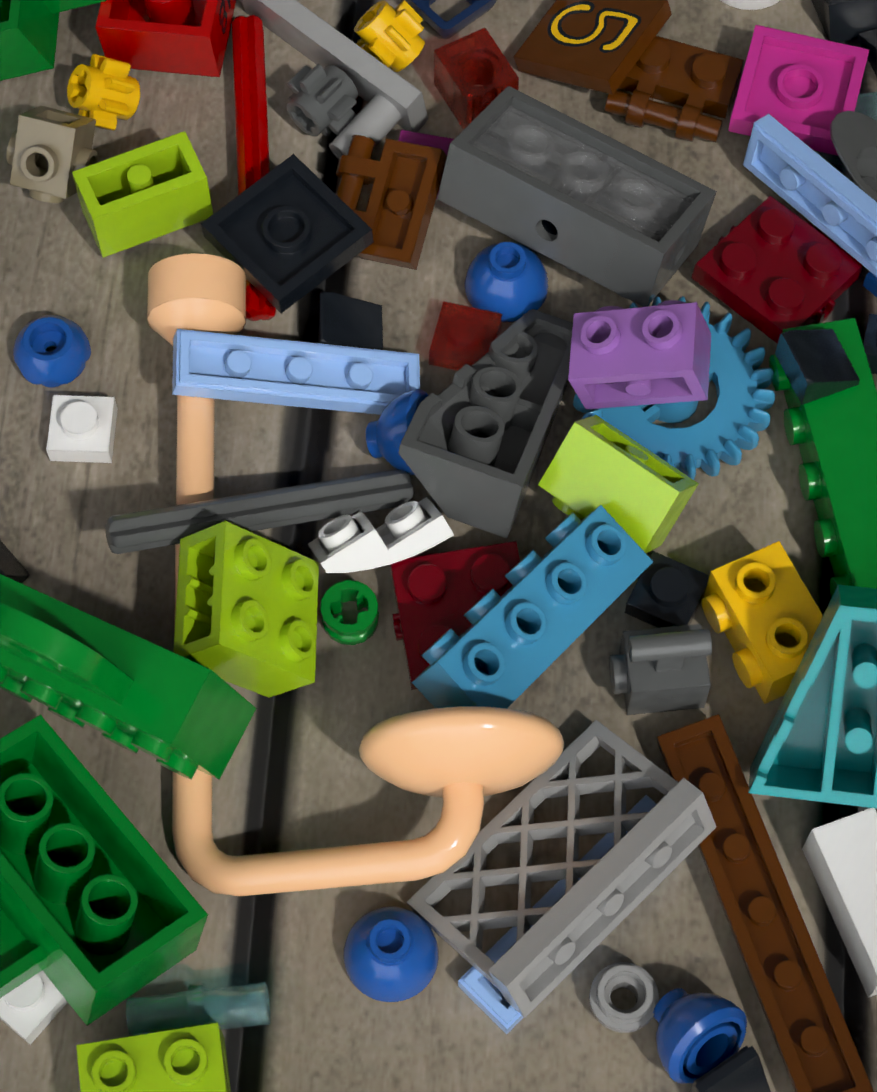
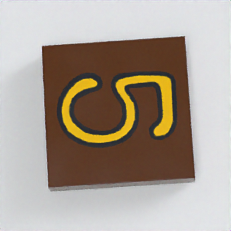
M556 0L513 56L518 71L613 95L672 15L668 0Z

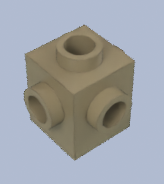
M38 106L19 114L17 130L10 137L6 154L7 163L12 166L10 185L29 189V196L31 198L49 203L64 202L66 198L77 193L72 172L98 163V153L92 149L96 119L45 106Z

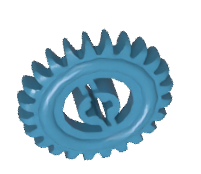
M660 297L654 298L652 306H657L661 303ZM685 297L679 298L678 301L686 303ZM632 302L629 308H638V305ZM705 302L700 310L711 332L709 382L712 380L716 385L718 400L714 410L703 421L690 427L671 429L652 424L655 420L666 423H681L689 419L696 412L699 401L585 409L577 394H575L573 399L574 408L582 413H586L582 419L594 415L599 416L693 480H695L696 468L699 467L709 476H718L720 472L719 459L732 466L740 464L742 458L741 449L752 450L756 448L759 442L757 432L768 428L770 414L765 410L773 406L776 397L773 390L765 389L772 383L774 375L772 368L758 369L764 361L765 348L758 347L744 353L751 339V329L745 328L736 336L730 337L728 335L732 324V314L730 312L714 326L709 324V302Z

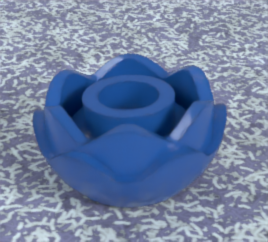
M45 315L30 321L19 332L14 343L13 356L15 363L26 380L32 384H41L45 387L54 388L72 382L83 372L86 361L91 356V347L86 334L77 323L62 316ZM48 347H56L52 352L46 351Z

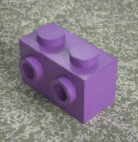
M669 300L661 302L657 306L627 309L618 306H605L594 312L574 313L568 381L585 409L708 400L711 332L697 302L685 303Z

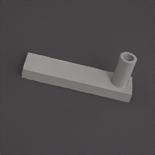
M241 0L247 14L250 16L256 15L261 18L266 28L316 65L320 64L323 69L327 65H334L343 70L355 84L358 96L368 102L329 145L331 151L338 159L342 155H347L353 135H361L375 141V148L396 124L406 131L418 132L429 120L420 90L298 1Z

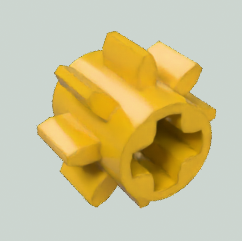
M381 0L367 10L357 22L354 31L361 39L356 44L381 63L390 67L394 72H399L406 68L420 54L425 45V41L418 35L424 29L420 24L423 19L405 0L395 9L385 0Z
M92 54L90 66L80 64L71 73L67 86V98L73 108L80 109L78 115L96 119V127L114 131L117 126V118L128 120L136 112L140 101V85L136 78L128 76L131 68L130 63Z

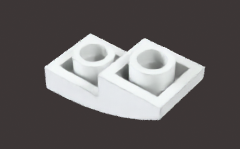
M426 497L419 502L410 501L396 507L386 516L385 523L376 529L362 511L353 516H339L324 525L318 533V538L308 543L326 573H349L370 570L413 557L454 536L443 515Z

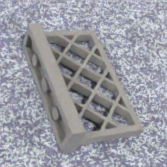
M595 720L562 752L553 766L536 777L479 832L466 856L444 873L433 876L407 901V904L413 912L428 923L433 931L498 988L505 1000L526 1018L717 826L701 790L685 778L677 782L607 727ZM600 746L615 757V774L581 778V764ZM626 766L634 772L626 773ZM655 787L665 795L649 812L626 814V790ZM614 791L613 816L580 819V795ZM568 796L567 820L534 824V810L546 798ZM614 832V847L601 859L579 861V836ZM567 837L566 862L532 866L534 840ZM521 842L520 867L486 870L487 855L498 844ZM566 879L565 895L554 906L531 908L532 882ZM519 884L518 910L484 913L485 887ZM472 888L471 914L443 917L433 908L451 890ZM517 927L516 943L496 963L482 952L483 930ZM470 931V939H467L461 932Z

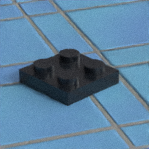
M294 154L201 223L204 237L226 259L238 264L244 270L246 279L281 314L374 242L372 229Z

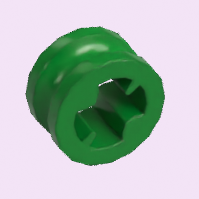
M345 580L335 583L325 592L321 600L320 611L324 630L332 640L343 645H356L365 642L373 636L379 621L378 602L375 593L367 585L359 581ZM348 601L356 602L358 611L364 607L367 609V611L358 613L357 623L343 624L342 615L336 618L332 615L341 613L343 603Z

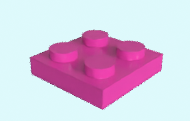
M755 25L728 131L751 136L754 122L770 114L812 150L839 156L831 140L830 124L838 113L845 111L855 112L869 49Z

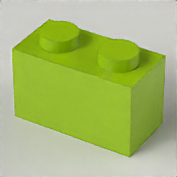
M185 131L72 172L82 212L103 258L204 221L213 215L207 176Z
M597 415L573 423L538 486L553 495L552 503L559 510L567 515L573 512L579 519H584L598 506L602 505L645 553L663 544L699 483Z

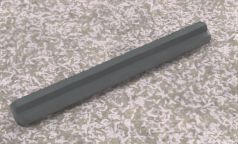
M396 469L114 515L108 518L105 525V533L111 552L122 554L180 544L181 538L223 521H228L252 532L335 518L342 515H352L359 511L364 513L394 508L410 501L414 493L413 485L411 484L408 472Z

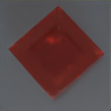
M443 301L429 350V365L456 371L461 369L466 363L470 366L474 365L489 352L491 342L499 336L502 327V314Z

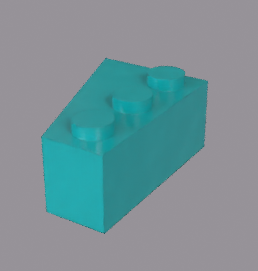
M848 585L837 586L750 766L748 793L877 809L876 588Z

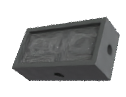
M507 86L450 143L437 199L509 236L516 242L551 258L566 268L614 291L621 297L629 299L642 307H648L698 246L717 191Z

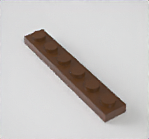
M717 714L657 736V744L670 776L677 782L685 778L703 792L717 826L698 845V848L795 1092H874L752 794L748 793L749 786L720 715Z

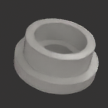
M628 962L614 963L603 968L594 978L589 993L590 1007L595 1018L604 1027L619 1033H630L645 1027L654 1017L653 1011L659 1001L658 988L652 976L642 967ZM619 988L628 989L635 995L636 1005L628 1010L618 1009L611 1001V993Z

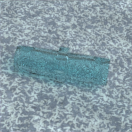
M266 982L222 988H206L204 983L189 984L188 991L127 998L126 1003L129 1036L217 1022L221 1030L271 1024L270 999Z

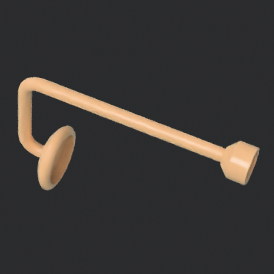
M180 254L158 261L148 272L147 322L149 326L171 345H173V338L177 329L236 335L246 324V275L244 270L229 259L210 254ZM177 395L176 505L214 499L215 399ZM175 544L174 632L180 544ZM485 706L444 707L414 711L391 717L377 723L365 733L359 747L360 757L370 771L403 790L443 798L441 818L434 829L425 836L412 840L243 856L227 855L219 850L214 843L212 833V776L197 769L191 780L172 771V835L176 857L194 882L212 893L232 896H251L417 881L444 873L466 856L480 832L484 796L521 787L546 772L562 754L564 741L560 730L546 718L529 712Z

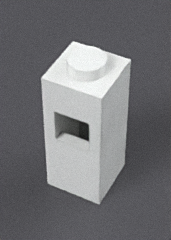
M869 808L812 829L802 848L868 998L877 995V812L875 808Z

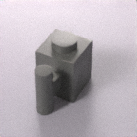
M701 624L623 631L619 654L609 656V670L613 694L624 693L627 715L705 707L711 687L706 657L712 655L710 630L702 629Z

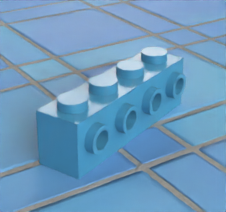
M602 505L598 506L583 520H580L572 512L545 537L552 548L542 558L532 550L505 575L513 585L502 596L494 589H491L464 614L472 625L463 634L458 636L451 628L421 655L430 665L412 683L435 708L458 706L508 708L653 561Z

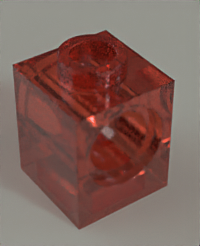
M485 27L434 50V85L463 130L507 86L516 90L519 89V77Z

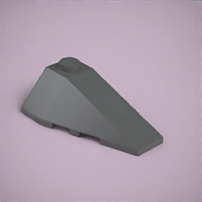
M535 309L529 310L492 341L489 352L474 365L470 366L466 363L454 374L453 382L438 395L432 392L419 404L400 443L398 453L448 518L508 538L569 382L572 322Z

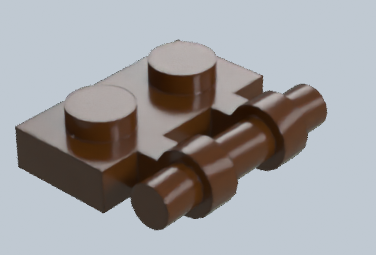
M656 36L618 88L633 94L617 90L613 95L608 94L605 112L626 117L625 123L643 128L644 123L676 131V138L693 142L694 137L716 143L723 120L703 115V113L726 119L741 76L744 60ZM653 99L679 105L683 109L653 101Z
M353 135L347 155L340 156L336 175L340 178L336 195L372 229L374 242L360 252L358 256L365 260L417 270L441 184L447 155L440 148L386 139L380 161L372 160L371 156L375 141L365 136ZM373 184L366 212L356 210L363 185Z

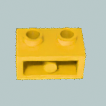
M780 541L710 571L704 598H702V608L708 623L716 633H725L735 651L732 654V660L742 683L749 689L755 686L764 704L784 696L823 615Z

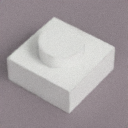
M53 395L46 448L50 461L112 463L118 410L115 397Z
M40 971L0 998V1019L31 1045L68 1002L46 974Z

